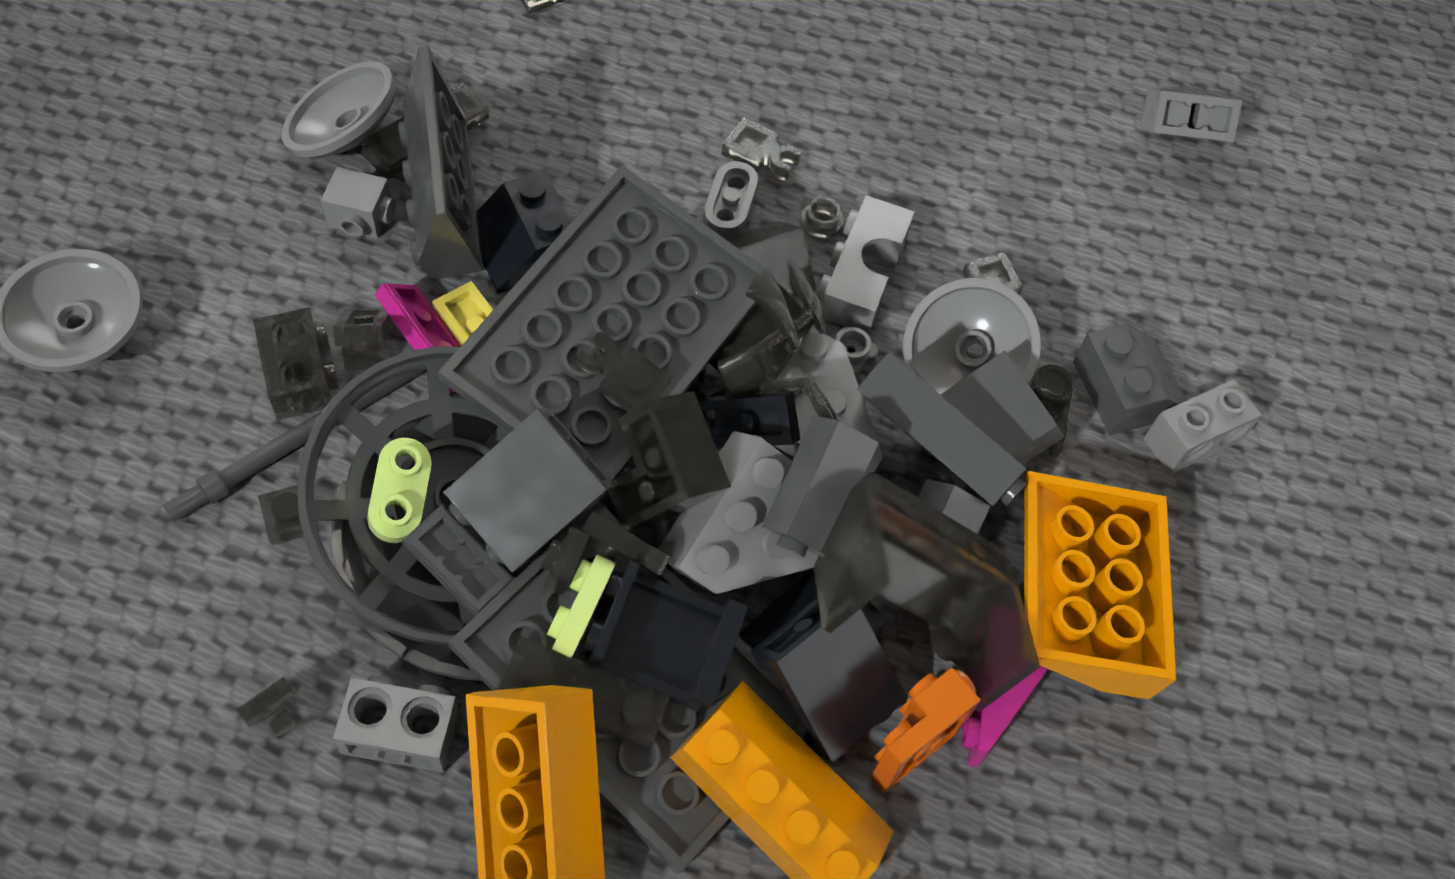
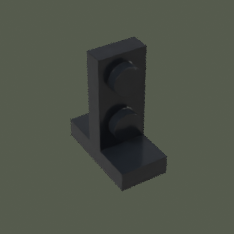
M725 388L708 389L675 405L663 420L670 460L688 459L708 448H723L733 431L759 436L772 446L793 445L801 440L794 392L726 396Z

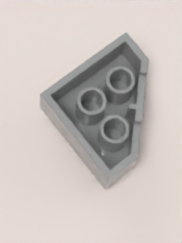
M803 323L755 393L794 392L801 440L793 445L773 446L792 461L813 416L840 420L877 441L863 397L857 390L859 386L845 345ZM879 444L856 492L853 507L856 510L859 509L875 483L883 459Z
M733 431L655 556L665 566L690 583L714 594H720L817 567L818 555L807 550L805 557H801L776 545L779 535L762 527L791 466L792 460L759 436ZM853 507L852 521L855 534L857 535L867 517Z

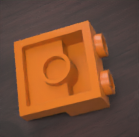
M951 667L939 678L930 673L909 691L908 694L911 698L899 710L903 715L901 721L883 740L885 746L874 757L878 764L870 778L883 794L955 737L981 701L976 695L974 684L961 670H954Z

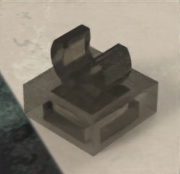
M284 677L236 709L249 728L264 719L278 739H281L297 727V724L283 706L296 695Z

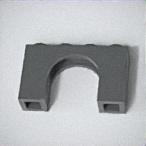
M813 416L762 527L779 535L776 545L801 557H805L807 550L819 556L816 563L817 566L841 577H844L848 570L858 575L855 585L881 597L884 591L887 590L895 594L892 603L909 612L920 615L922 609L926 608L942 614L991 505L955 485L926 479L908 521L899 536L888 546L874 552H867L855 534L852 508L856 492L879 442L840 420Z

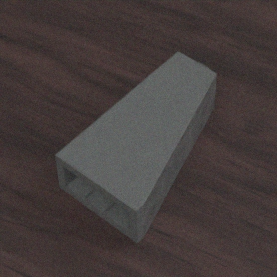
M890 351L857 388L869 403L985 502L991 505L992 508L999 500L1008 506L1025 487L1026 483L1019 477L1025 472L1026 468Z

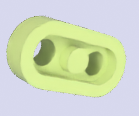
M398 438L392 440L384 446L379 455L367 521L372 533L385 542H402L421 522L432 461L427 448L415 439ZM400 456H409L413 459L415 466L409 470H403L397 466L395 460ZM391 505H399L404 509L405 516L400 520H392L386 515L385 510Z
M599 554L596 555L593 563L582 559L569 588L578 592L571 609L560 605L546 634L556 639L552 650L572 658L616 562Z

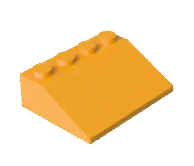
M1027 471L1024 475V482L1026 483L1024 487V659L1101 692L1151 699L1176 681L1167 496Z

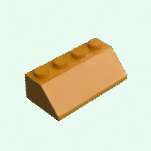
M743 680L670 756L790 879H869L879 867L894 830Z
M550 685L466 694L478 878L605 879L592 689Z

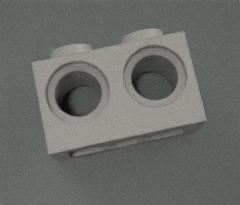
M1148 88L1141 129L1153 133L1234 142L1243 100Z
M1233 379L1161 412L1143 439L1167 473L1171 475L1241 442L1262 414L1236 380Z
M371 675L367 680L351 678L332 739L340 754L444 773L460 715L456 696H451L448 690L435 685H421L419 690L401 687L397 681L380 675ZM377 707L387 710L381 721L372 725L361 723L362 716L368 710ZM434 717L439 720L436 728L430 733L417 734L412 731L414 724L421 718Z

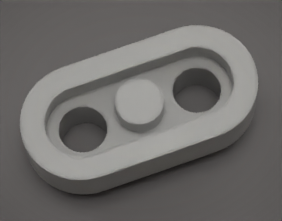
M733 161L723 164L717 170L704 207L703 223L723 238L738 236L746 226L758 185V175L753 167L744 162ZM733 186H737L741 189L737 190L736 188H733ZM725 218L730 221H722L720 219Z

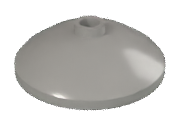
M369 61L351 65L325 78L308 91L289 113L282 128V141L284 145L296 156L322 158L348 151L364 143L381 125L393 104L396 92V78L385 64Z
M67 249L42 255L19 268L0 288V345L17 362L40 371L68 372L95 365L117 352L136 330L143 308L140 287L127 266L116 258L99 251ZM82 324L81 326L72 329L74 326Z
M966 278L938 287L918 304L905 329L903 357L905 365L939 394L954 386L1003 351H1006L1029 384L1037 371L1041 357V334L1031 308L1014 290L996 281L982 278ZM973 344H980L983 346L982 355L976 359L969 358L967 355L968 348Z

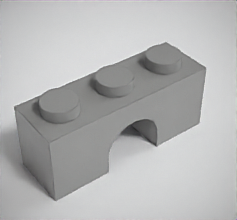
M867 195L859 211L854 209L850 211L843 234L849 235L846 243L837 242L830 262V266L835 268L832 276L824 274L817 291L816 299L822 301L819 318L844 327H857L864 330L868 335L870 334L881 306L889 277L875 273L865 265L879 263L892 268L896 267L909 234L914 211Z

